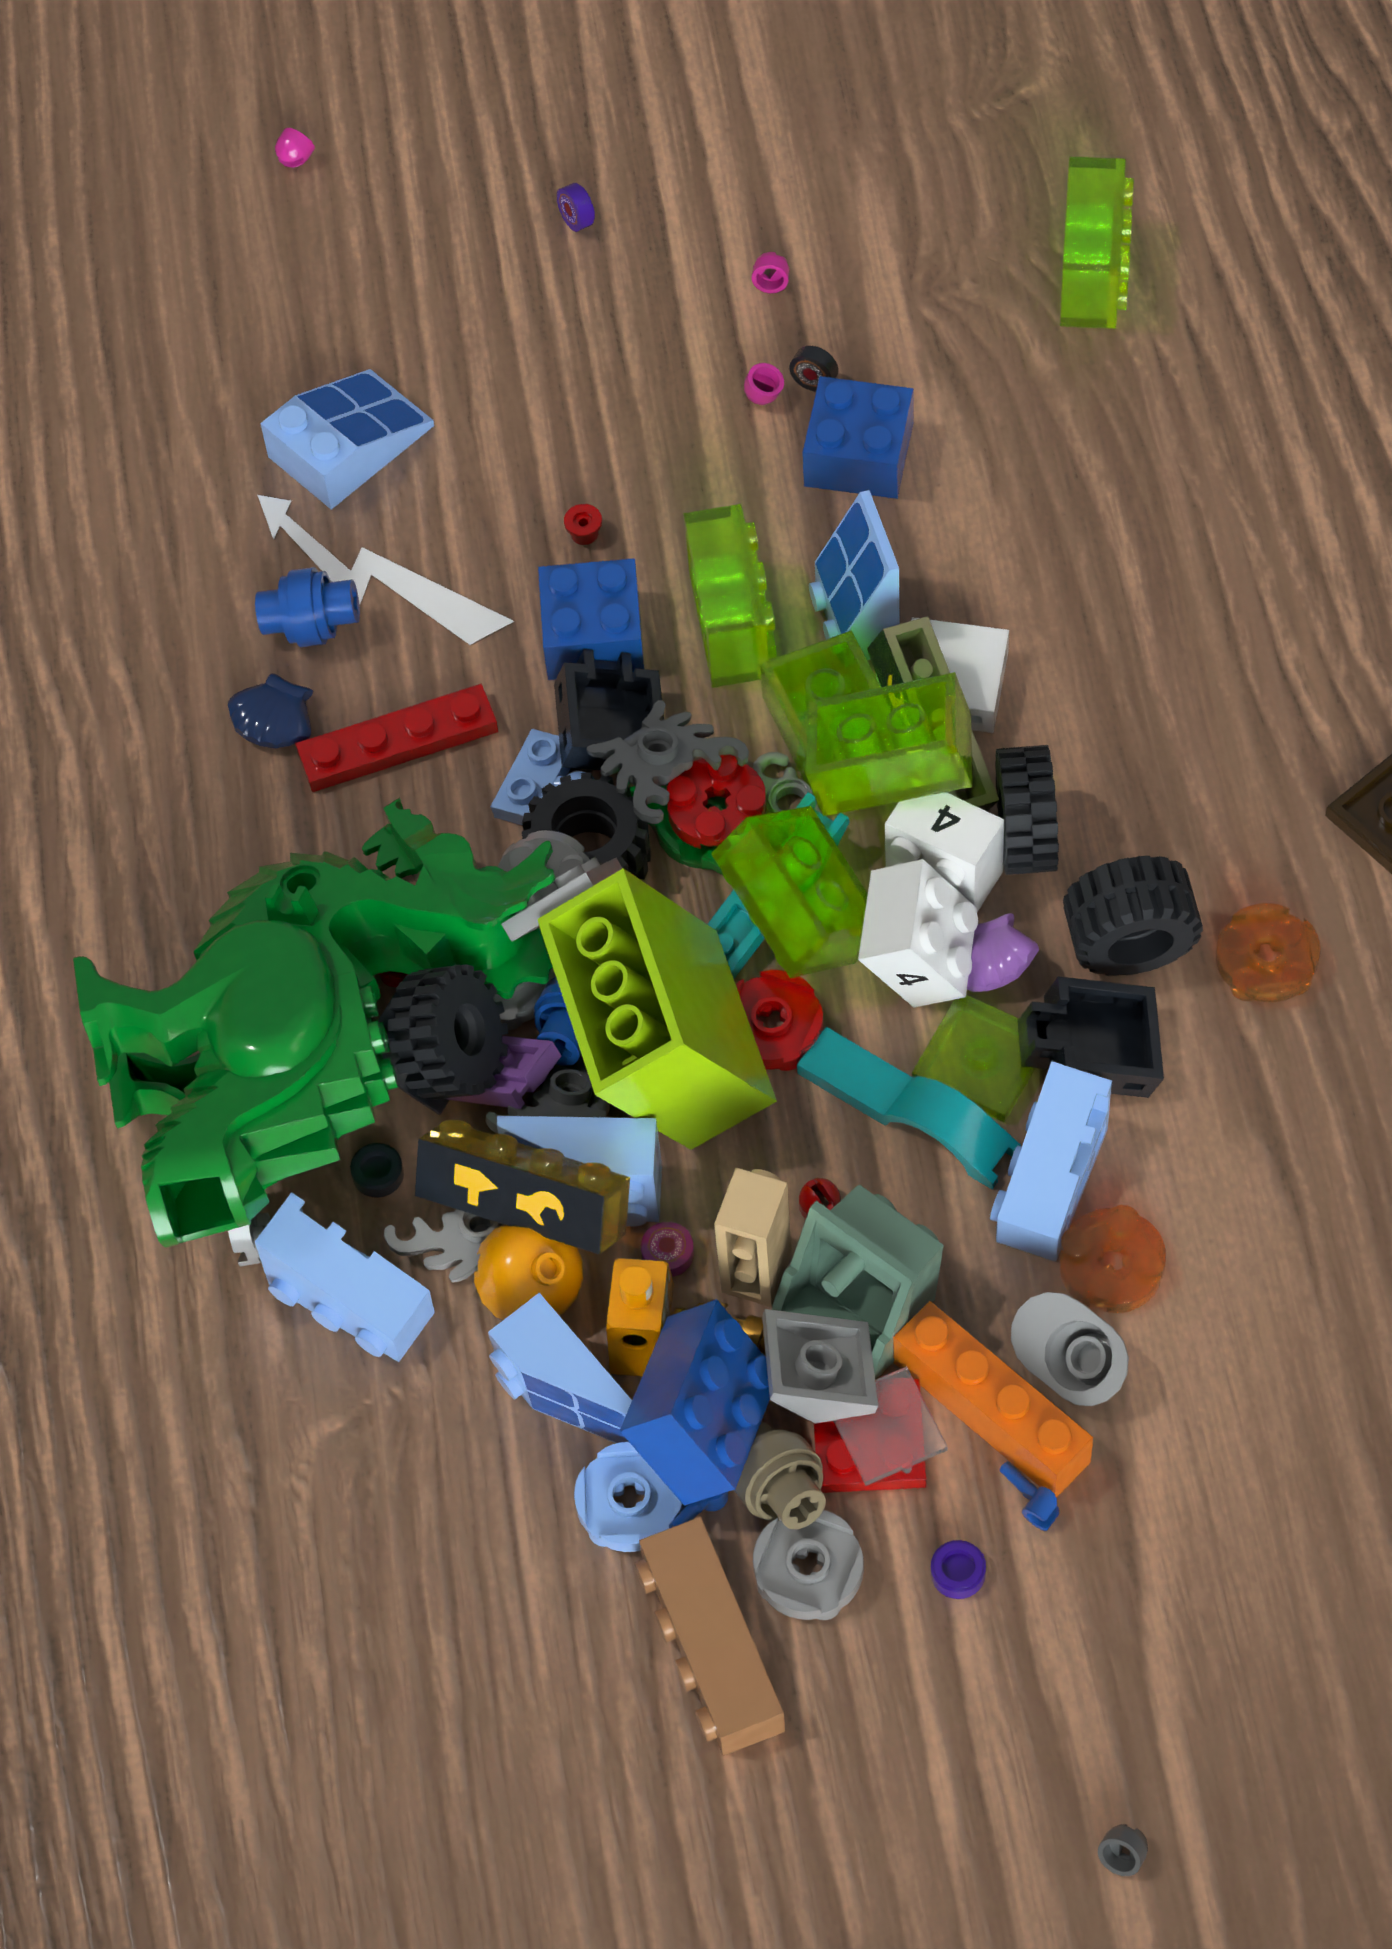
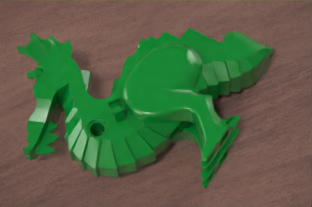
M398 798L384 807L388 824L372 835L362 846L365 856L378 852L376 859L377 870L366 868L355 857L347 860L326 851L322 855L290 853V861L259 866V873L227 892L229 899L209 919L211 926L193 952L196 962L180 980L166 988L148 991L122 985L100 976L94 963L89 958L84 956L73 958L82 1023L93 1048L99 1086L108 1083L110 1085L116 1127H124L137 1117L146 1114L168 1115L155 1124L158 1132L144 1144L145 1151L142 1154L143 1160L141 1164L146 1203L157 1239L163 1247L167 1248L252 1224V1219L269 1203L265 1192L266 1188L286 1177L339 1161L340 1155L337 1140L344 1134L375 1122L373 1107L390 1101L389 1090L399 1088L391 1058L383 1059L382 1054L391 1052L385 1025L383 1022L372 1021V1017L379 1016L376 1002L381 997L376 979L373 977L374 975L388 971L410 974L411 972H418V970L453 965L474 966V971L481 970L487 975L484 984L493 983L498 991L496 994L504 999L512 998L516 987L523 982L547 984L549 982V972L553 966L541 929L538 928L511 942L501 924L515 916L516 912L525 909L530 897L534 893L554 882V870L546 867L553 853L550 841L543 842L525 860L508 872L497 866H486L477 869L470 844L463 836L451 833L435 834L433 824L427 817L422 814H412L411 809H403L401 800ZM396 865V877L391 879L382 872ZM412 875L416 881V885L402 878ZM199 1051V1053L196 1054L195 1056H192V1057L187 1058L188 1056L192 1055L193 1053Z

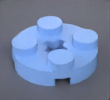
M620 1442L602 1449L597 1453L598 1458L590 1462L586 1470L585 1466L583 1467L575 1484V1505L580 1523L588 1532L589 1538L593 1543L616 1551L636 1552L641 1551L639 1540L669 1529V1524L682 1512L684 1505L629 1442ZM625 1486H635L637 1494L645 1495L643 1501L637 1502L636 1506L632 1508H625L623 1503L615 1502V1496L624 1494Z

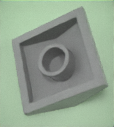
M770 1309L764 1310L762 1320L771 1401L815 1424L876 1412L878 1400L868 1322Z

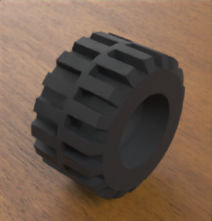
M581 773V779L572 780L571 776L567 775L560 778V785L555 787L549 783L543 787L542 798L534 796L529 802L530 813H524L522 820V839L527 838L530 833L543 830L560 832L570 837L585 832L600 833L608 836L611 840L599 849L583 853L590 860L596 857L600 865L617 858L622 868L637 878L645 880L649 871L648 862L651 861L648 823L642 821L634 813L633 796H631L630 787H627V792L621 794L616 791L613 777L602 775L597 780L592 778V773Z
M1138 856L1106 863L1079 877V881L1073 883L1067 889L1068 894L1064 895L1063 908L1076 958L1083 968L1089 969L1090 972L1095 974L1127 976L1158 969L1178 960L1177 958L1192 950V946L1199 942L1201 938L1200 933L1203 932V925L1186 868L1182 867L1181 863L1176 860L1169 861L1167 857Z

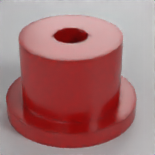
M578 504L566 512L564 526L575 543L588 545L598 538L599 530L602 526V515L596 507L590 504Z

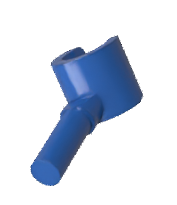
M1009 1461L1005 1462L1000 1467V1472L1029 1500L1022 1510L1023 1516L1035 1527L1043 1531L1048 1530L1059 1515L1055 1493L1046 1487L1041 1486L1037 1488Z
M728 1492L688 1504L669 1524V1528L693 1520L703 1510L717 1511L722 1509L728 1501Z

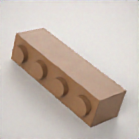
M701 1516L639 1540L642 1560L634 1563L644 1592L646 1594L653 1591L656 1592L662 1608L654 1611L665 1642L675 1640L682 1655V1658L674 1660L682 1685L686 1692L696 1689L703 1706L695 1710V1714L706 1742L716 1739L722 1755L725 1756L785 1732L784 1712Z

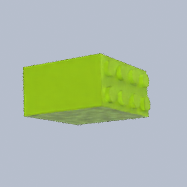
M624 868L537 919L596 1096L634 1118H656L657 1128L660 1133L690 1150L777 1102L715 929Z

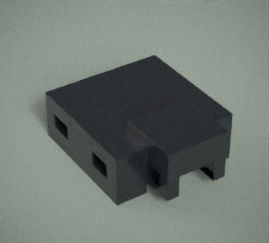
M583 649L577 663L564 662L554 683L562 767L601 770V766L606 759L603 760L589 755L587 747L618 737L624 740L641 729L642 721L651 712L654 704L658 700H662L659 670L635 668L634 672H632L631 653L621 652L617 662L594 660L593 650Z
M1058 976L1045 993L1044 1003L1032 1001L1018 1019L1021 1067L1049 1069L1051 1061L1112 1080L1111 1094L1149 1098L1164 1080L1155 987Z

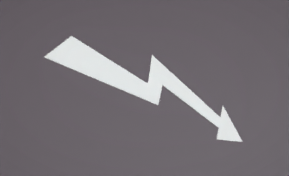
M257 495L273 540L281 526L322 571L327 572L332 582L353 579L358 592L359 604H361L372 575L469 645L514 622L363 547L352 570H350L286 515L291 500Z

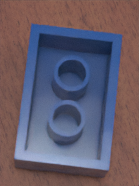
M717 1299L666 1318L620 1428L621 1434L684 1506L736 1489L770 1400L766 1356H764L743 1331L740 1324L733 1319Z

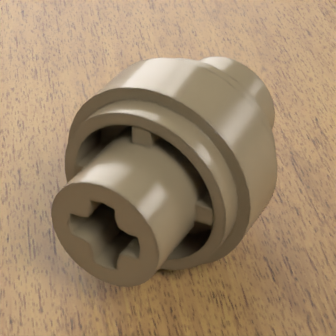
M761 1422L738 1484L734 1490L747 1509L756 1517L769 1521L778 1518V1521L781 1520L789 1529H801L813 1523L822 1514L826 1504V1498L821 1492L823 1466L819 1456L799 1434L787 1430H773L769 1424Z

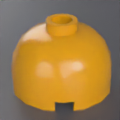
M504 1224L495 1228L484 1239L477 1253L480 1254L478 1260V1271L474 1272V1284L482 1303L496 1318L504 1320L538 1293L544 1297L560 1316L578 1297L583 1283V1260L577 1247L543 1237L530 1228L511 1227Z

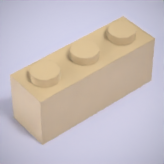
M735 1168L714 1223L721 1292L772 1307L792 1253L787 1182L781 1181L775 1174L766 1170L754 1169L750 1172Z

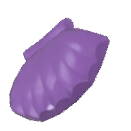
M1012 913L977 925L974 931L971 953L972 970L968 976L967 990L972 992L990 991L1009 984L1020 977L1039 951V946L1035 941L1013 927L1014 915Z

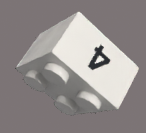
M914 778L885 822L886 867L923 859L977 908L978 912L1003 873L1005 820Z
M923 859L872 870L858 960L913 1007L966 997L968 976L972 970L971 953L974 931L978 925L977 908Z

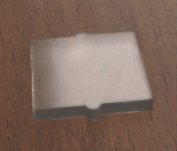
M907 1366L875 1380L878 1408L875 1413L833 1420L865 1486L901 1470L904 1473H910L913 1465L948 1451V1446Z

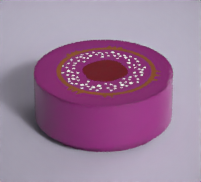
M661 1222L653 1225L645 1232L641 1240L642 1260L667 1262L672 1277L682 1274L690 1267L694 1259V1244L691 1234L684 1226L675 1222Z

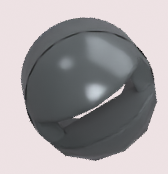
M1126 1824L1117 1825L1109 1830L1098 1847V1857L1104 1867L1120 1876L1136 1874L1146 1859L1148 1852L1147 1839L1143 1832L1137 1828L1134 1830ZM1124 1846L1130 1850V1855L1122 1853Z

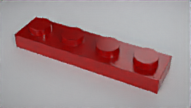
M481 683L295 743L313 793L498 733V726Z

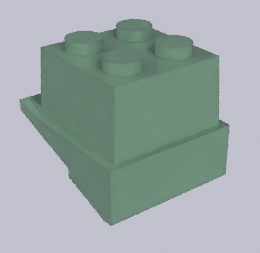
M859 1184L831 1210L818 1201L810 1207L791 1264L784 1271L772 1310L868 1322L876 1381L894 1362L893 1337L929 1301L933 1303L935 1300L944 1245L939 1242L936 1235L929 1228L921 1224L915 1225L897 1212L894 1205L886 1197L880 1194H872Z

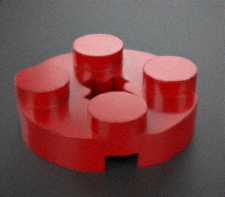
M720 755L721 766L718 770H714L705 759L701 758L693 761V765L689 770H685L667 785V791L670 793L669 802L667 803L670 825L677 836L690 846L700 849V844L717 846V851H728L738 848L753 839L764 822L763 816L766 812V790L764 783L752 767L747 764L739 766L738 760L733 755ZM721 796L726 798L727 808L721 811L716 806L709 809L705 806L711 797Z
M776 969L760 971V977L751 978L747 982L743 978L735 983L765 1069L790 1071L797 1068L798 1062L815 1044L823 1031V1011L821 1003L814 995V989L802 977L788 971ZM773 1011L780 1012V1019L783 1024L778 1027H764V1023L758 1020L760 1016L769 1017Z

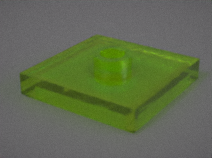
M966 995L964 998L954 999L914 1067L912 1077L930 1078L948 1085L976 1103L990 1117L1005 1123L1036 1068L1021 1067L1018 1033L1019 1018Z

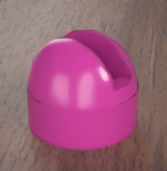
M288 127L283 130L275 145L278 160L285 167L291 168L302 166L315 150L314 144L307 136Z
M767 252L760 255L753 265L752 283L754 286L765 293H778L784 290L788 284L790 273L786 258L776 255L775 252ZM766 269H771L769 276L764 274Z
M768 363L754 365L744 381V392L747 398L754 404L759 405L773 402L784 387L782 373L775 366Z

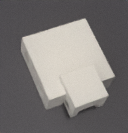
M930 620L972 730L994 733L1008 657L1009 630ZM876 674V691L883 692Z

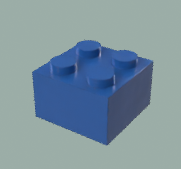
M820 376L802 452L804 487L857 494L870 490L872 496L898 499L914 424V388Z
M635 558L538 567L543 650L548 680L557 679L564 662L577 663L583 649L593 650L594 660L617 662L621 652L631 653L632 672H634L635 668L645 669Z

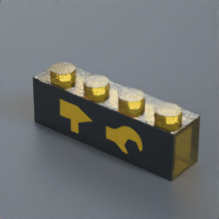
M446 1120L418 1138L415 1196L511 1227L530 1228L543 1237L599 1255L626 1235L630 1177L612 1172L604 1164L576 1161L564 1157L563 1153L550 1148L537 1149L518 1143L517 1139L510 1135H492L473 1129L469 1123L460 1120Z

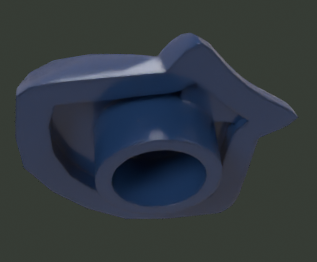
M271 673L265 684L246 688L237 692L229 699L228 708L231 722L239 735L256 745L274 749L293 745L311 736V724L306 701L312 696L314 691L310 688L293 684L277 674Z

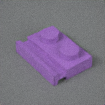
M502 1036V1043L508 1045L507 1056L499 1058L504 1068L501 1074L494 1075L496 1084L492 1088L485 1089V1093L480 1095L446 1099L508 1107L510 1105L521 1109L525 1104L522 1096L525 1092H534L546 1080L547 1074L561 1058V1054L553 1041Z

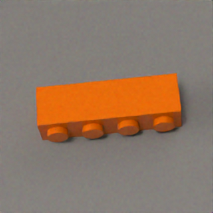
M931 1301L893 1337L894 1364L912 1379H920V1386L1039 1487H1046L1055 1493L1056 1498L1091 1463L1093 1437Z

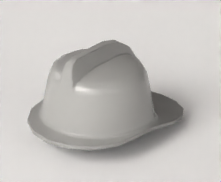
M1046 1292L1031 1297L1018 1309L1011 1327V1342L1015 1354L1032 1374L1062 1398L1075 1405L1095 1406L1108 1401L1121 1389L1128 1373L1129 1356L1125 1343L1112 1326L1088 1307L1064 1293Z

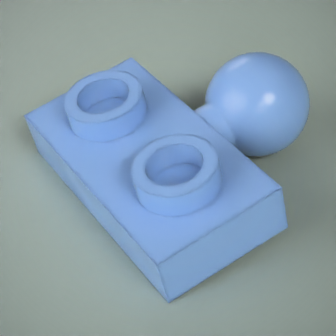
M531 729L490 806L494 818L522 825L524 813H530L528 804L534 796L542 798V788L549 783L555 787L561 784L560 778L567 776L571 768L562 767L558 735ZM576 771L568 775L571 776L572 780L581 779V773L586 772Z

